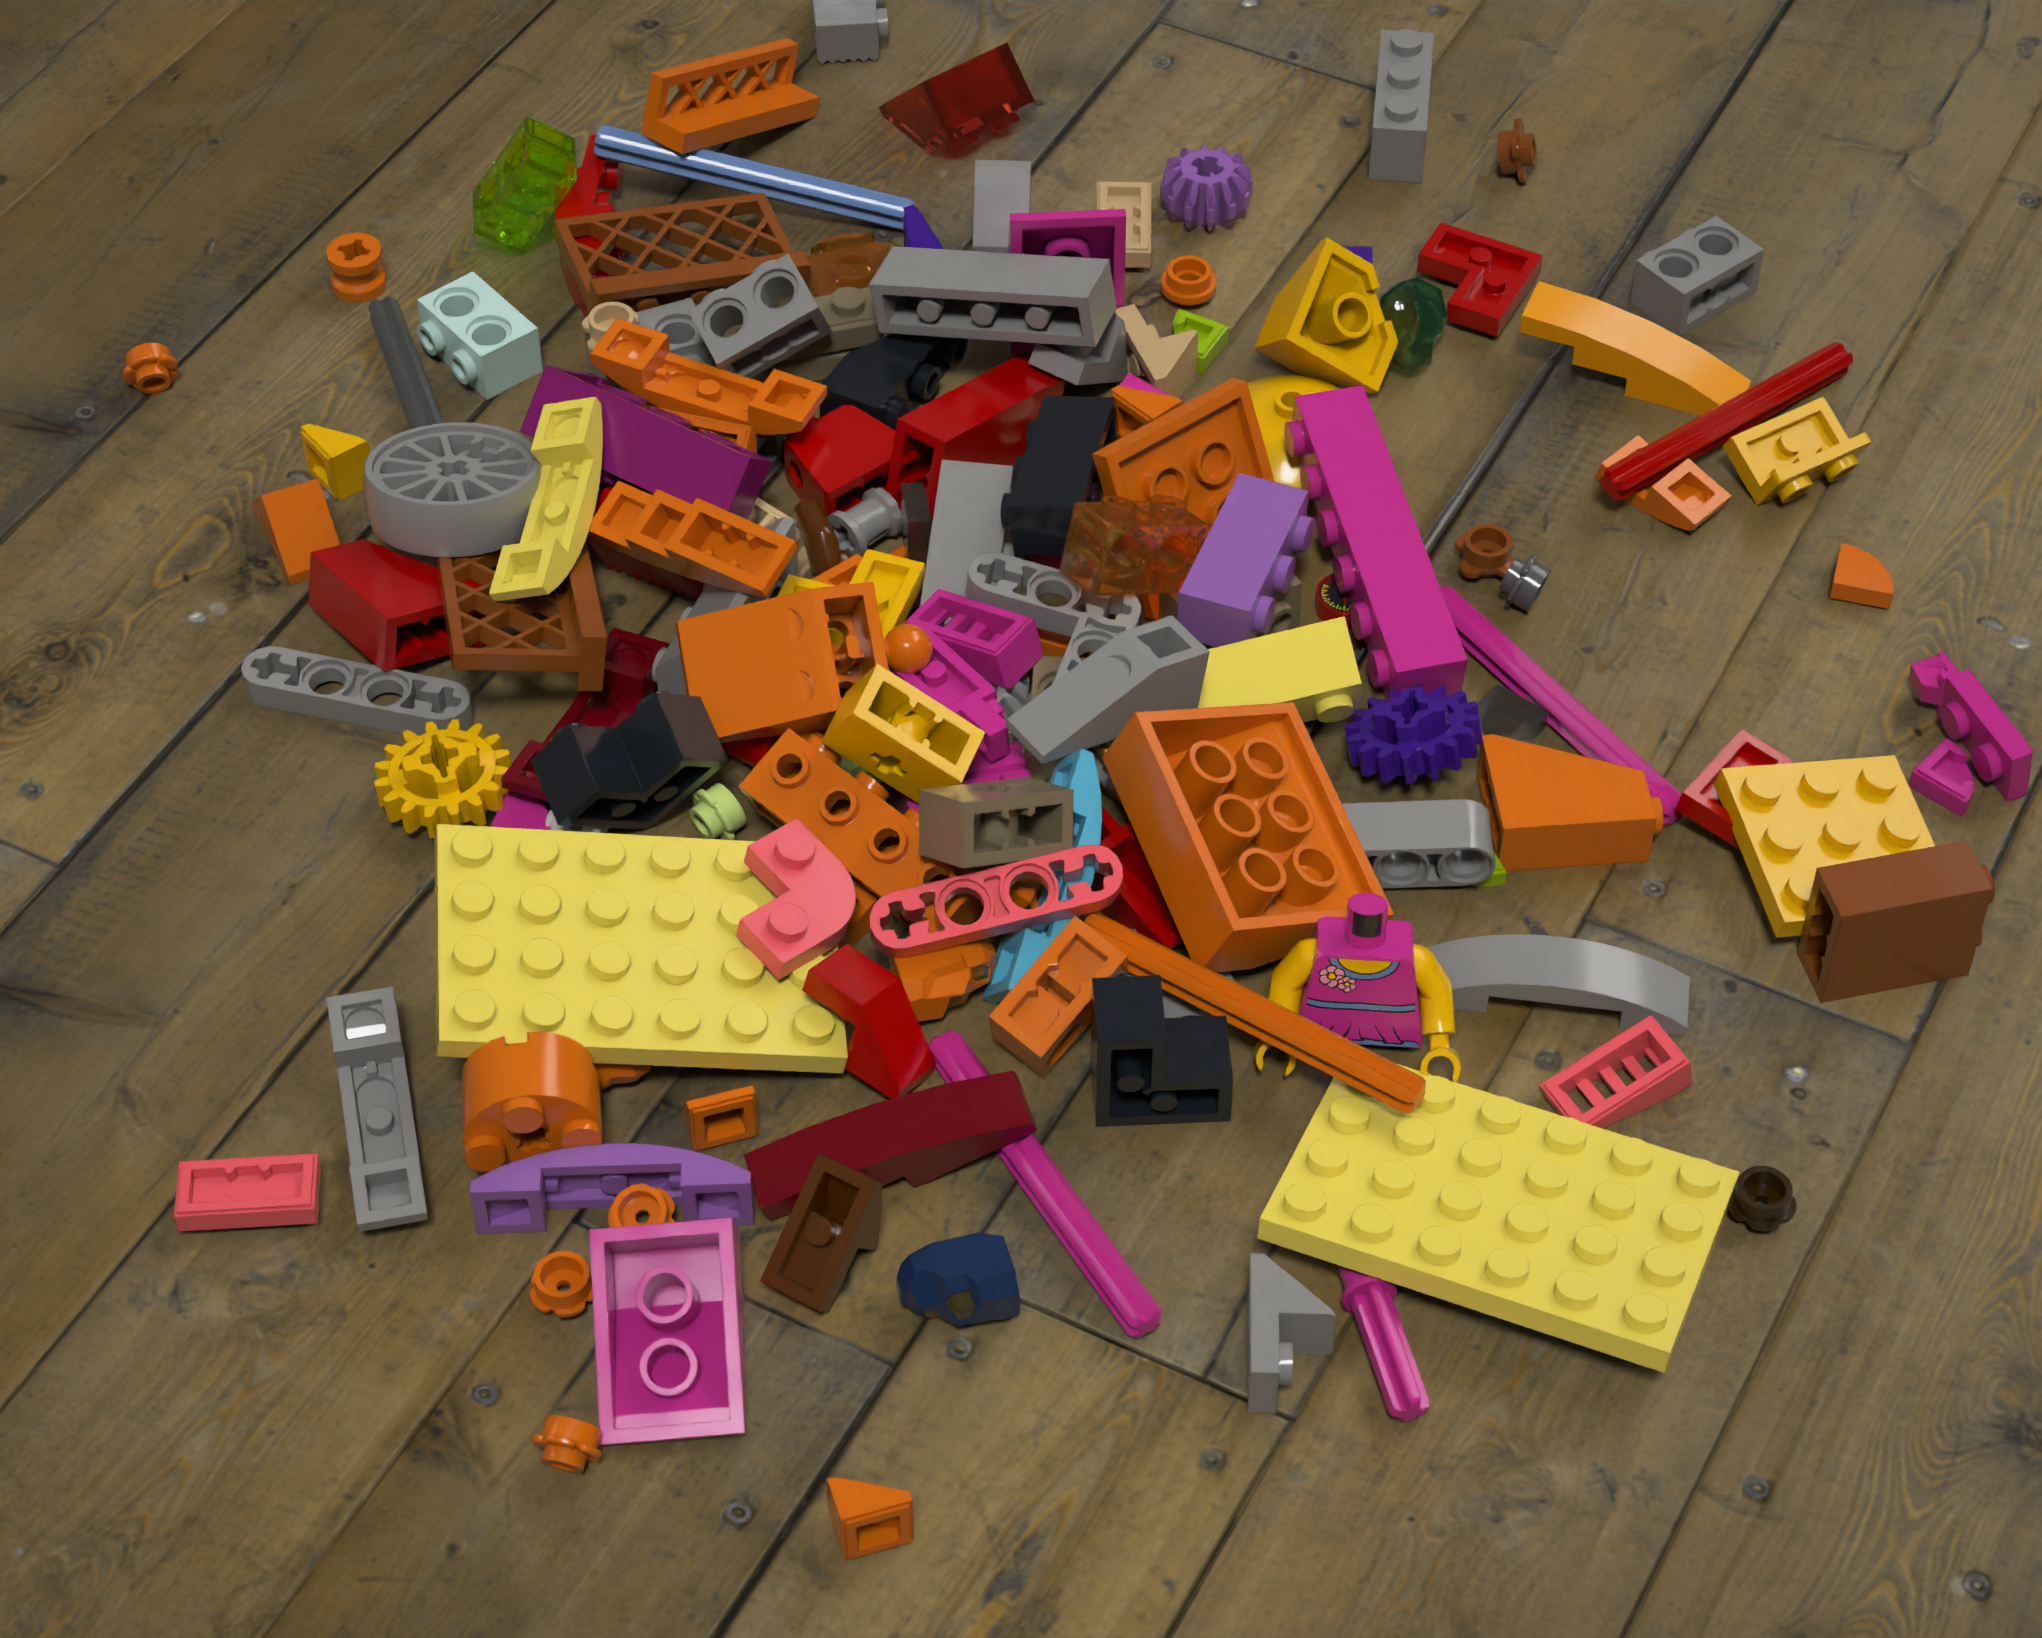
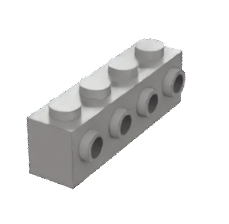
M893 246L869 284L879 333L1096 347L1117 309L1109 259Z

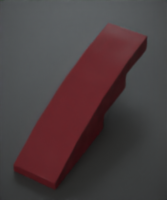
M1013 1070L947 1083L877 1102L804 1128L746 1153L744 1158L748 1171L751 1172V1182L759 1209L772 1222L791 1213L818 1153L825 1154L881 1182L882 1186L905 1176L911 1185L916 1188L1037 1131L1020 1080Z

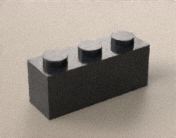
M1044 396L1037 419H1030L1027 425V448L1024 456L1016 457L1012 492L1004 493L1001 502V523L1003 529L1011 530L1014 554L1086 557L1105 498L1092 453L1120 439L1115 397Z

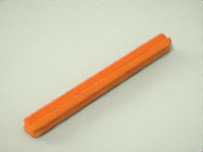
M1092 912L1086 917L1084 923L1127 955L1128 972L1136 976L1160 975L1163 990L1214 1016H1226L1227 1023L1405 1114L1413 1113L1418 1104L1421 1103L1425 1095L1426 1081L1422 1076L1098 912Z

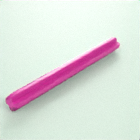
M1443 586L1441 588L1461 643L1471 654L1585 757L1644 771L1651 797L1658 796L1661 800L1664 818L1663 826H1669L1675 820H1680L1683 815L1675 810L1682 795L1679 790L1450 586Z
M949 1030L942 1036H935L930 1041L929 1049L935 1059V1067L946 1083L990 1075L965 1039L957 1031ZM1030 1133L995 1150L1127 1335L1140 1339L1148 1332H1154L1161 1324V1308L1035 1135Z

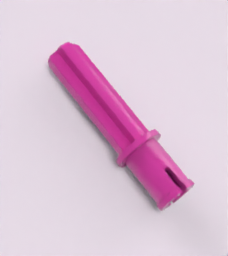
M1337 1265L1345 1288L1341 1298L1342 1304L1346 1311L1354 1313L1388 1413L1392 1417H1397V1420L1401 1423L1412 1422L1415 1417L1427 1413L1430 1401L1393 1300L1397 1295L1396 1284Z

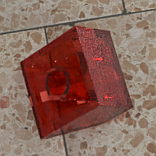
M1006 42L921 82L879 106V109L885 119L926 153L946 145L949 153L952 154L979 140L975 133L977 129L989 125L993 134L1020 121L1021 118L1017 110L1035 100Z

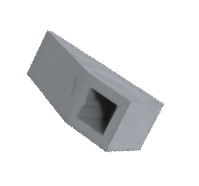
M1172 615L1122 631L1007 718L1006 727L1041 764L1070 755L1081 748L1088 749L1114 740L1135 712L1198 708L1210 651Z

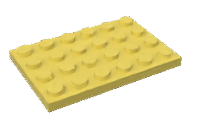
M437 824L434 839L436 1057L469 1058L474 1051L489 1043L490 1040L505 1036L506 1046L528 1042L527 1032H550L566 1036L582 1044L593 1057V1063L843 1073L848 1059L845 1020L802 991L808 970L837 951L838 943L827 952L778 980L736 936L741 918L777 898L744 863L747 847L755 841Z
M1406 1066L1402 1067L1422 1076L1426 1081L1425 1095L1421 1103L1410 1114H1405L1333 1077L1260 1216L1257 1239L1666 1373L1728 1211V1205L1739 1177V1171L1656 1146L1638 1138L1628 1137L1583 1123L1571 1117H1564L1529 1106L1508 1097L1498 1096L1456 1083L1441 1076L1421 1075L1420 1071Z

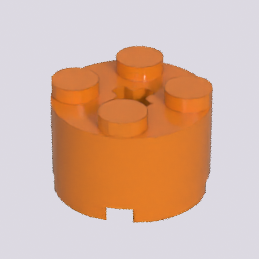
M527 1032L528 1042L505 1046V1036L490 1040L489 1043L478 1048L469 1056L462 1069L461 1086L463 1147L465 1163L469 1168L487 1173L508 1163L536 1154L563 1148L602 1144L598 1072L593 1066V1057L582 1044L555 1033Z

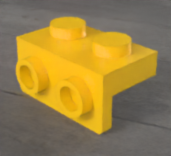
M1823 396L1732 436L1722 447L1758 506L1778 496L1782 503L1792 501L1814 486L1812 481L1823 476L1827 478L1828 482H1834L1846 476L1860 465L1857 457L1872 442L1866 432L1849 439Z

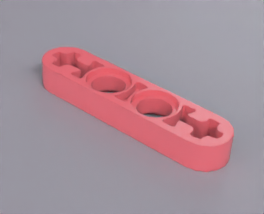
M1084 845L891 892L881 897L872 908L870 914V937L875 947L884 955L893 958H908L1099 911L1110 906L1118 898L1123 880L1122 864L1118 856L1109 848L1100 845ZM1093 864L1097 873H1109V876L1103 879L1102 890L1092 891L1088 882H1080L1067 886L1066 896L1068 900H1058V880L1053 871H1063V883L1080 879L1083 866ZM1022 878H1033L1039 880L1045 886L1048 896L1041 906L1035 909H1024L1018 907L1012 901L1009 895L1011 886ZM963 893L975 896L983 906L982 916L970 925L954 923L945 912L946 903L951 897ZM935 902V922L940 930L939 932H929V920L910 925L909 937L905 939H897L894 930H882V927H886L890 923V913L902 911L904 919L911 921L926 917V906L924 903Z

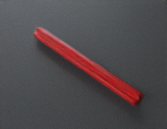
M1838 342L1823 347L1605 468L1604 476L1599 480L1601 489L1607 491L1610 499L1621 500L1670 473L1686 459H1695L1727 441L1732 436L1743 432L1848 372V366L1853 363L1852 353L1847 352L1843 344Z

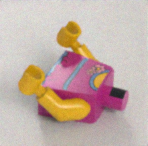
M1373 893L1353 895L1348 901L1347 917L1324 916L1318 919L1312 938L1298 941L1274 968L1268 999L1361 1045L1422 1048V1036L1429 1038L1430 1050L1426 1052L1422 1059L1421 1075L1429 1076L1428 1074H1431L1428 1065L1432 1058L1445 1056L1450 1059L1454 1066L1453 1081L1456 1082L1458 1080L1462 1062L1458 1053L1450 1048L1449 1036L1455 1035L1451 981L1432 951L1425 946L1415 944L1413 926L1410 923L1400 920H1387L1388 903L1382 896ZM1262 1040L1255 1045L1253 1050V1060L1260 1071H1262L1263 1055L1268 1048L1272 1047V1045ZM1286 1053L1282 1067L1283 1076L1289 1075L1296 1064V1058Z

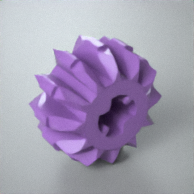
M1202 144L1201 148L1196 151L1181 148L1179 157L1168 158L1166 167L1163 170V181L1160 182L1162 207L1169 211L1170 221H1185L1188 230L1196 226H1203L1211 232L1213 226L1216 225L1231 228L1234 219L1246 216L1253 188L1251 169L1244 166L1242 155H1227L1225 146L1212 150L1207 149Z

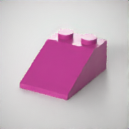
M1126 209L1010 214L1008 253L1109 259L1116 307H1124ZM1010 342L1011 354L1032 353L1035 343Z
M720 1218L589 1229L599 1429L602 1430L600 1445L603 1447L746 1435L743 1278L740 1231L733 1219Z

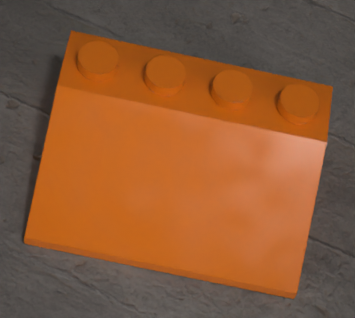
M1294 702L1135 712L1103 755L1102 760L1191 960L1218 973L1253 969L1282 959L1298 941L1312 938L1318 919L1324 916L1347 917L1349 898L1359 893H1373L1382 896L1388 903L1387 920L1394 916L1392 908Z

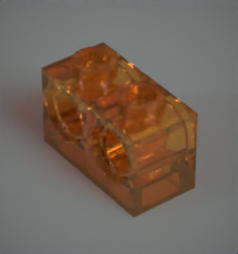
M1107 495L1102 497L1101 502H1075L1059 571L1092 596L1178 593L1205 541L1209 524L1188 511L1186 502L1169 495H1153L1151 501H1132L1121 496Z

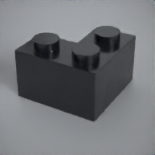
M667 691L655 692L641 699L635 707L636 711L616 728L572 723L554 732L550 738L551 742L531 759V763L557 824L563 826L649 830L723 767L729 760L701 697L675 695Z
M1120 975L1116 977L1092 978L1091 1075L1096 1127L1231 1121L1233 1073L1226 1016L1201 1017L1188 1015L1180 1018H1165L1160 975Z

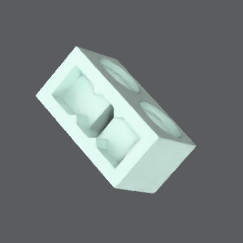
M471 272L417 299L420 318L417 334L424 349L432 356H439L451 367L454 375L462 384H470L486 400L543 372L538 328L475 272Z

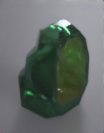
M1415 277L1398 283L1382 295L1379 302L1385 321H1392L1398 339V344L1391 361L1400 369L1410 373L1420 366L1432 363L1433 350L1440 343L1443 328L1446 326L1448 319L1442 290L1419 277Z

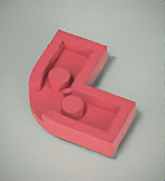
M798 818L748 845L744 863L777 898L741 918L736 936L780 980L827 952L841 941L855 908V887L850 874L843 864Z

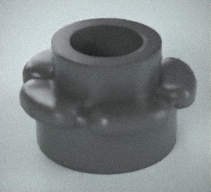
M1531 555L1526 562L1516 557L1504 576L1499 590L1508 594L1505 601L1507 608H1510L1513 603L1528 612L1543 588L1551 569L1537 562V555Z

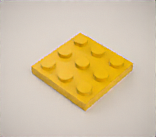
M1895 755L1721 768L1714 782L1722 806L1727 809L1733 822V833L1776 938L1801 936L1816 868L1935 846Z

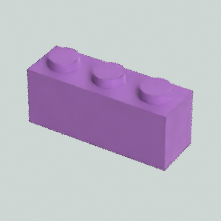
M1242 473L1238 474L1178 592L1177 620L1200 643L1219 647L1256 638L1257 633L1267 634L1275 613V596L1277 592L1286 593L1288 591L1295 570L1294 557L1297 552L1306 553L1312 539L1315 520L1307 516L1308 490Z

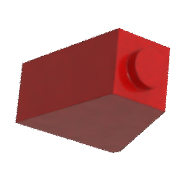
M364 539L310 553L309 605L383 672L450 655L437 567ZM471 580L463 582V584L473 589L482 586ZM476 610L467 613L479 620L487 617ZM478 641L469 647L477 648L487 644Z

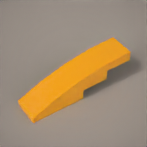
M1538 281L1521 316L1520 333L1573 346V365L1627 378L1624 394L1627 397L1701 416L1748 390L1751 386L1750 379L1703 348L1667 329L1596 298Z

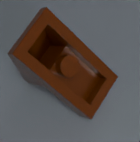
M818 1153L760 1282L817 1311L829 1312L857 1249L876 1250L879 1243L882 1183L825 1154Z

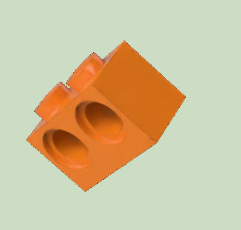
M1074 916L989 1015L992 1038L1044 1078L1091 1023L1092 978L1128 975L1127 955L1077 916Z

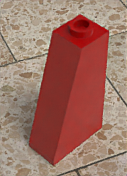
M1019 354L898 418L886 491L896 500L904 517L902 532L917 538L931 530L942 460L1014 466L1016 457L1024 456L1027 448L1026 431L1029 420L1037 419L1044 396H1063L1066 380L1029 364L1030 359Z

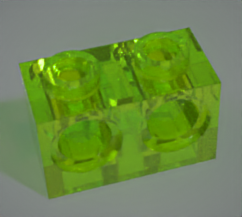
M526 116L473 191V234L522 255L577 180L575 138Z

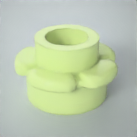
M720 783L714 784L706 791L700 789L693 793L694 807L689 810V815L700 834L706 839H715L720 835V838L723 840H735L734 832L746 825L747 820L741 805L734 795Z

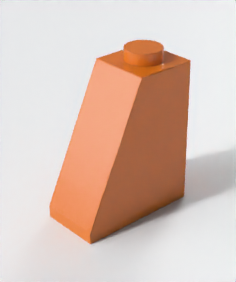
M1499 735L1481 736L1476 780L1482 804L1489 811L1493 848L1506 871L1649 861L1653 836L1662 834L1664 818L1661 800L1658 796L1651 797L1644 771Z

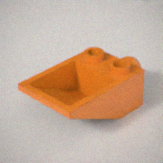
M873 582L812 588L678 620L675 624L687 696L701 697L721 743L780 736L788 728L795 733L827 730L843 699L840 696L839 688L849 690L877 663L887 670L890 667L899 673H917L928 665L933 653L932 641L925 630L913 624L896 626L883 639ZM829 628H836L843 634L844 641L841 645L831 644Z

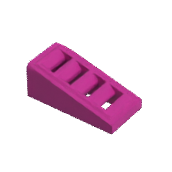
M941 589L933 593L903 623L916 626L924 623L986 681L1006 689H1011L1034 666L1043 653L1034 618ZM948 616L953 617L944 627L939 626Z

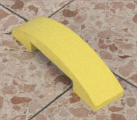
M596 396L543 405L530 450L542 466L540 482L531 501L520 543L504 545L502 547L489 595L494 602L548 595L567 577L581 553L595 511L602 467V405Z

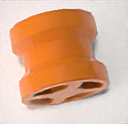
M348 233L333 239L327 246V263L329 268L333 270L330 277L331 287L337 297L348 302H364L376 298L386 289V272L383 266L380 265L383 258L382 247L379 240L374 236L366 233Z

